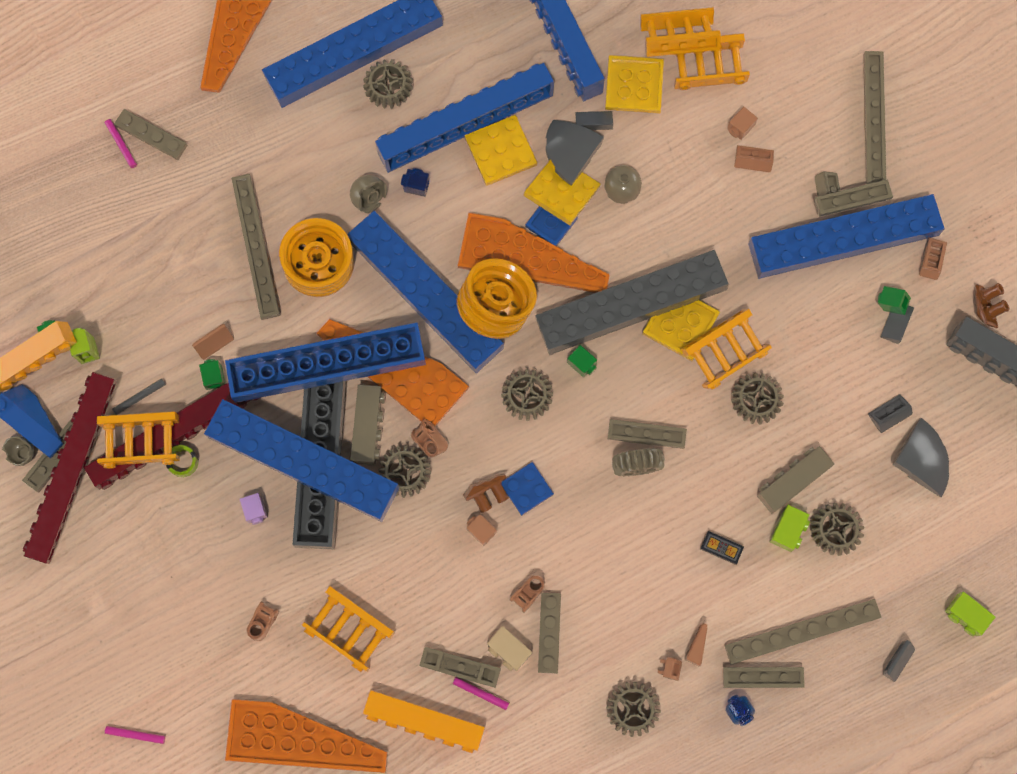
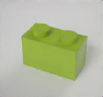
M73 329L72 333L77 343L71 346V356L81 364L100 359L95 338L85 329Z
M787 505L779 519L770 543L789 552H792L795 548L798 549L802 542L800 535L802 531L806 532L810 524L808 520L809 514Z
M964 591L958 593L945 610L952 622L960 623L965 627L964 631L973 637L982 636L996 618V616Z

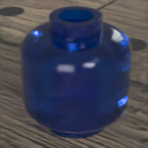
M734 695L728 699L727 702L729 704L726 706L725 711L735 725L745 726L754 719L755 709L746 696L738 697V695Z

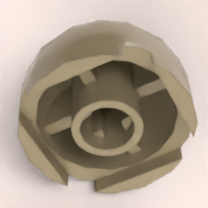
M620 165L610 170L606 176L604 188L611 200L616 203L625 204L638 197L642 182L636 169L631 166Z
M374 175L359 177L353 182L350 189L352 204L365 213H371L379 208L381 203L378 202L387 195L386 184Z

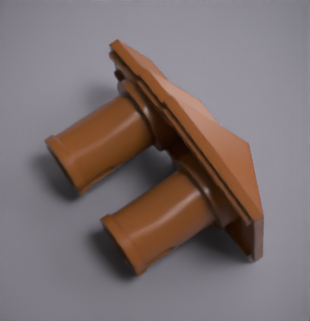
M997 283L985 290L983 286L976 284L977 316L985 325L997 329L998 322L996 316L1008 312L1010 308L1005 300L992 305L991 299L1003 295L1004 288L1000 283Z
M497 474L478 483H472L463 494V497L466 501L474 498L481 513L488 511L492 506L484 494L485 491L491 489L498 503H502L509 498L501 484L502 480L506 479V475Z

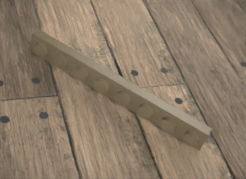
M881 51L864 52L866 185L886 180L884 52Z
M250 174L232 177L260 318L264 320L278 317L280 313Z
M872 599L725 645L730 665L882 617L876 600Z

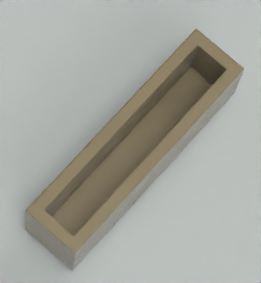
M358 385L350 459V461L356 464L375 465L376 460H379L380 449H377V442L381 441L382 430H379V422H383L381 403H385V392H382L381 386Z
M820 446L816 449L810 448L804 453L805 458L799 461V459H796L789 465L791 468L786 473L781 471L774 477L776 480L770 485L767 482L759 489L761 493L757 497L771 514L834 465V462Z

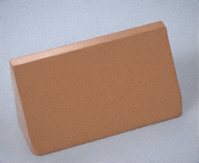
M737 145L734 167L771 172L774 151Z
M222 324L193 343L192 346L199 356L205 360L232 342L234 337L227 327Z

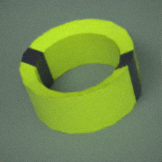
M178 445L172 448V454H177L181 451L189 452L192 455L190 468L186 471L178 472L174 470L172 465H166V467L172 474L184 478L196 471L199 461L198 456L191 448L185 445Z

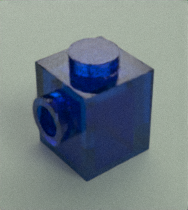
M413 168V170L407 169L406 175L403 174L401 179L404 192L426 197L430 183L429 173H424L421 169Z

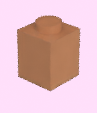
M743 107L729 122L727 129L733 137H738L742 140L756 125L758 117Z
M481 514L477 517L474 515L467 522V531L483 546L497 533V530Z

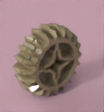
M384 59L383 64L380 65L377 62V67H370L371 72L366 71L367 77L363 79L365 83L363 88L366 91V97H370V102H375L377 107L382 103L384 109L387 105H390L392 109L393 104L400 106V101L406 102V97H410V91L413 90L411 85L413 79L410 77V71H406L405 65L401 67L399 61L394 64L392 59L390 63H387ZM389 73H393V74H396V75H398V76L394 77V76H391ZM387 78H388L389 83H390V85H389V88H390V89H389V90H388V87L386 86V85H387V84H386V83H387ZM376 90H378L379 92H385L387 95H382L378 93Z
M525 369L524 375H522L520 370L517 371L518 377L511 374L513 381L506 379L505 383L508 386L502 387V390L506 393L501 394V397L506 399L503 401V405H509L506 411L513 410V417L519 413V420H522L523 415H525L526 421L530 420V415H533L534 420H536V413L543 416L544 412L542 409L549 410L546 404H552V400L548 397L553 396V392L549 391L552 389V385H546L548 379L541 380L543 377L542 373L536 377V370H533L532 375L528 374V369ZM528 381L525 387L514 388L517 384ZM534 383L542 389L543 396H540L539 393L533 390ZM529 387H530V396H532V397H531V398L529 397L528 399H526V402H525V398H524V394H523V393L526 394V391H528V389H529ZM511 394H515L516 397L522 400L521 407H518L513 402ZM540 402L538 406L526 409L529 403Z
M753 373L752 378L747 374L745 376L746 381L741 378L739 380L740 384L734 386L737 391L732 392V395L736 398H733L731 402L737 403L733 409H740L737 415L740 417L744 414V421L751 418V424H754L756 419L759 425L762 424L763 419L766 423L770 421L769 417L775 419V413H780L781 409L779 407L784 404L780 401V399L784 398V395L778 394L782 388H775L778 382L774 381L771 383V376L767 380L764 379V373L760 375V378H758L757 373ZM757 385L754 392H743L748 386ZM764 387L771 393L772 399L764 393ZM759 392L758 396H759L760 401H759V403L756 405L757 402H756L755 396H756L757 393ZM743 399L751 404V410L745 406ZM761 405H772L768 411L758 413Z
M405 445L404 451H401L400 446H397L398 452L394 453L390 449L389 451L392 456L384 455L387 462L380 461V464L385 467L378 469L380 473H384L381 476L389 480L394 477L395 479L401 478L404 480L406 486H399L400 488L396 494L398 496L401 491L402 498H405L406 492L409 493L410 497H413V490L419 494V486L423 489L426 488V485L422 482L430 481L425 476L431 474L430 470H426V468L430 467V463H424L427 460L426 456L420 458L422 455L421 450L415 454V447L408 451V446ZM404 457L413 458L419 464L409 465L405 462ZM399 459L397 469L389 473L392 463ZM402 463L404 464L407 470L410 469L409 471H407V480L403 473L400 474V472L403 471ZM421 470L417 481L411 484V476Z
M655 448L622 452L615 455L612 459L614 474L623 477L653 473L662 470L665 466L662 450Z
M834 503L832 507L827 504L825 506L826 510L823 508L819 509L821 515H814V518L818 521L811 522V525L816 526V528L811 529V533H817L812 539H819L820 541L816 546L820 547L823 544V552L830 549V555H834L836 550L838 556H841L843 551L846 555L849 554V548L853 551L856 550L855 544H861L858 538L864 537V534L859 532L864 530V526L858 525L863 520L862 518L858 520L855 518L859 513H850L853 509L851 506L845 510V504L843 503L840 508L837 503ZM835 514L844 516L848 522H841L838 516L835 517ZM829 516L830 527L823 532V522ZM845 526V527H844L843 529H841V531H839V532H838V531H836V532L833 531V532L830 533V531H832L835 527H840V528H841V527ZM852 527V536L847 543L845 532L848 528ZM826 537H834L841 545L831 543Z
M628 682L625 683L626 690L621 685L618 686L619 694L616 691H612L616 698H608V701L612 702L613 706H606V709H612L613 712L608 713L607 717L614 716V720L610 721V724L613 725L616 722L619 724L615 728L616 731L623 727V735H626L627 730H630V737L634 736V731L636 730L638 736H642L641 729L645 733H649V729L646 726L649 725L651 728H654L655 725L651 722L652 719L659 721V718L654 716V713L661 712V710L654 708V706L660 705V702L653 703L652 700L657 695H648L652 690L651 688H648L646 692L643 691L645 687L643 683L639 689L637 688V682H633V688H630ZM630 692L641 694L635 702H630L623 697V695ZM645 699L648 701L650 708L648 717L641 710ZM619 701L626 709V713L621 720L617 713ZM640 701L636 709L639 714L635 715V713H633V715L630 714L627 717L630 711V708L627 704H632V706H634V704H637ZM632 717H637L644 722L635 727L626 725L627 721Z

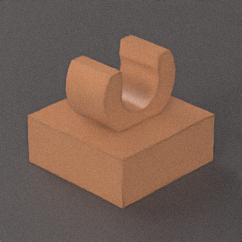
M669 657L666 660L661 659L660 663L665 664V669L663 671L658 670V673L665 678L679 681L682 661Z

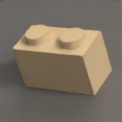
M503 626L487 643L490 647L488 651L495 658L499 655L504 660L502 664L510 671L513 669L518 671L532 655V652Z

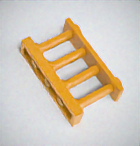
M714 7L641 14V31L649 32V37H646V56L720 50V30L712 31L711 25L714 22ZM703 25L704 32H693L692 26ZM685 27L686 34L675 35L674 28ZM667 29L668 35L657 36L656 30Z
M744 33L721 36L720 50H712L716 67L715 75L705 74L703 52L706 51L692 52L696 56L698 76L687 77L684 56L686 53L672 54L677 56L680 78L675 80L674 88L688 90L691 87L731 83L741 85L747 82L750 72H742L739 49L743 48L745 42ZM730 49L732 51L735 73L724 74L722 50Z
M742 309L680 349L684 356L691 355V357L695 358L708 381L702 384L703 388H710L711 390L721 385L720 381L757 357L758 359L765 357L768 354L767 351L772 348L768 344L762 346L748 323V318L752 316L750 309ZM737 325L743 328L755 351L747 356L732 333V328ZM721 335L727 338L739 358V361L732 366L729 365L716 343L717 338ZM706 345L707 347L710 346L724 370L716 376L713 375L700 353L701 348Z
M176 412L97 416V424L105 430V458L97 459V463L104 466V468L110 469L116 468V465L162 462L163 465H172L174 461H180V457L177 454H172L173 423H179V415ZM154 424H162L164 426V455H153L152 427H154ZM137 425L144 427L145 456H133V428ZM123 426V429H125V457L114 458L113 430H115V427Z
M329 586L325 591L329 595L327 603L311 625L303 622L304 632L312 638L316 635L354 662L352 667L359 672L363 670L368 672L370 668L364 664L381 640L386 637L391 639L395 632ZM341 603L345 606L344 612L325 637L317 629L333 606ZM356 614L361 618L359 620L360 624L343 648H340L332 641L350 616L353 617ZM371 625L377 629L376 635L357 660L349 654V651L366 627L369 628Z

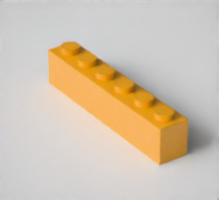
M55 321L0 357V392L12 388L15 382L24 380L29 373L41 369V365L55 360L58 354L69 351L71 346L77 343L68 322Z
M371 690L363 714L367 715L366 719L378 723V719L386 721V726L397 729L399 725L405 727V732L414 735L418 731L424 733L423 738L435 741V738L443 739L442 744L454 747V744L462 746L461 750L473 753L474 750L478 751L485 730L483 726Z

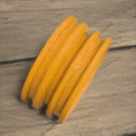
M322 218L306 219L292 226L281 241L279 258L284 274L291 286L300 293L312 297L329 296L342 289L349 281L354 269L352 246L346 232L336 223ZM318 238H323L324 241H323V242H319V241H316V240H317ZM304 244L305 248L300 250L299 246ZM335 248L339 251L337 254L332 253ZM321 258V262L317 261L315 263V259L319 260ZM301 264L303 267L298 269L296 265ZM329 268L336 269V271L331 273ZM317 273L318 278L316 280H313V275Z
M486 259L474 265L458 293L457 308L463 321L473 331L489 338H507L516 334L522 328L536 304L537 292L530 276L518 265L503 259Z

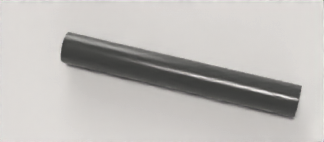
M161 378L112 408L113 412L116 415L165 386V382Z

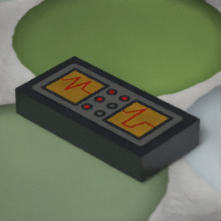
M707 531L700 550L737 565L744 546Z

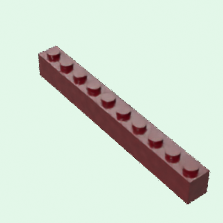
M92 372L91 376H87L84 385L86 386L85 393L81 394L78 400L80 405L78 412L73 413L71 423H73L72 428L67 430L64 441H66L64 449L61 448L58 453L57 459H59L57 467L54 466L50 475L52 478L51 484L45 488L43 496H46L44 503H40L37 509L38 519L32 523L30 528L32 535L30 540H27L24 544V557L50 564L82 478L84 467L87 464L100 426L97 424V416H105L117 383L115 379Z
M228 382L177 412L179 423H173L172 448L180 445V442L185 439L190 440L194 438L200 430H206L222 399L242 409L251 400L235 403L231 398ZM162 424L152 427L153 455H164V426ZM144 432L133 438V456H145ZM125 443L113 450L114 458L125 457ZM95 460L85 466L84 469L94 487L99 490H105L113 485L112 482L128 477L130 475L129 472L134 469L139 470L145 467L147 463L116 465V468L108 469Z

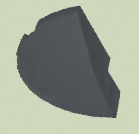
M553 120L545 137L547 138L546 155L548 160H551L554 164L555 172L572 186L590 163L593 155L601 147L604 137L583 126L566 121Z
M920 418L903 445L893 466L908 474L907 477L937 496L942 497L949 480L948 453L939 434L930 424Z

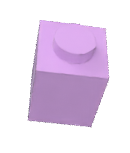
M259 493L240 498L244 516L248 523L256 525L264 522L263 519L268 518L262 496Z

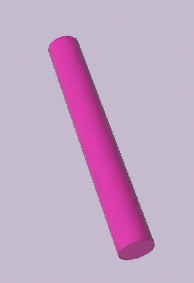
M106 120L104 123L130 168L136 167L137 164L112 120Z
M455 677L453 685L507 710L508 702Z
M110 726L105 728V734L160 744L165 743L166 737L162 735Z

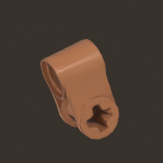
M426 419L420 423V427L417 430L411 432L413 441L420 446L428 457L440 455L448 448L446 439Z
M539 576L530 577L509 600L511 602L514 601L522 608V612L525 613L535 602V599L543 592L545 587L543 579ZM533 580L541 582V588L537 591L530 588V583Z
M261 601L247 626L248 636L254 641L263 640L275 622L279 610H274ZM261 627V634L253 636V628Z

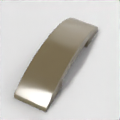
M429 647L424 648L419 665L496 688L501 668Z

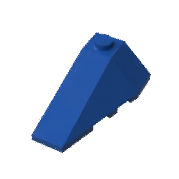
M23 384L0 394V418L45 455L52 458L63 445V442L47 417V413L42 408L38 397Z

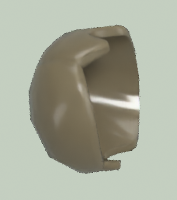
M11 436L2 447V450L7 455L6 460L15 466H25L33 458V444L24 437Z

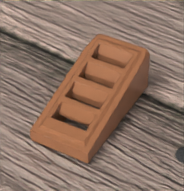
M928 238L920 268V276L933 280L939 278L947 242ZM931 246L941 249V251L932 249Z
M705 623L700 625L685 656L686 661L698 667L702 664L708 625Z

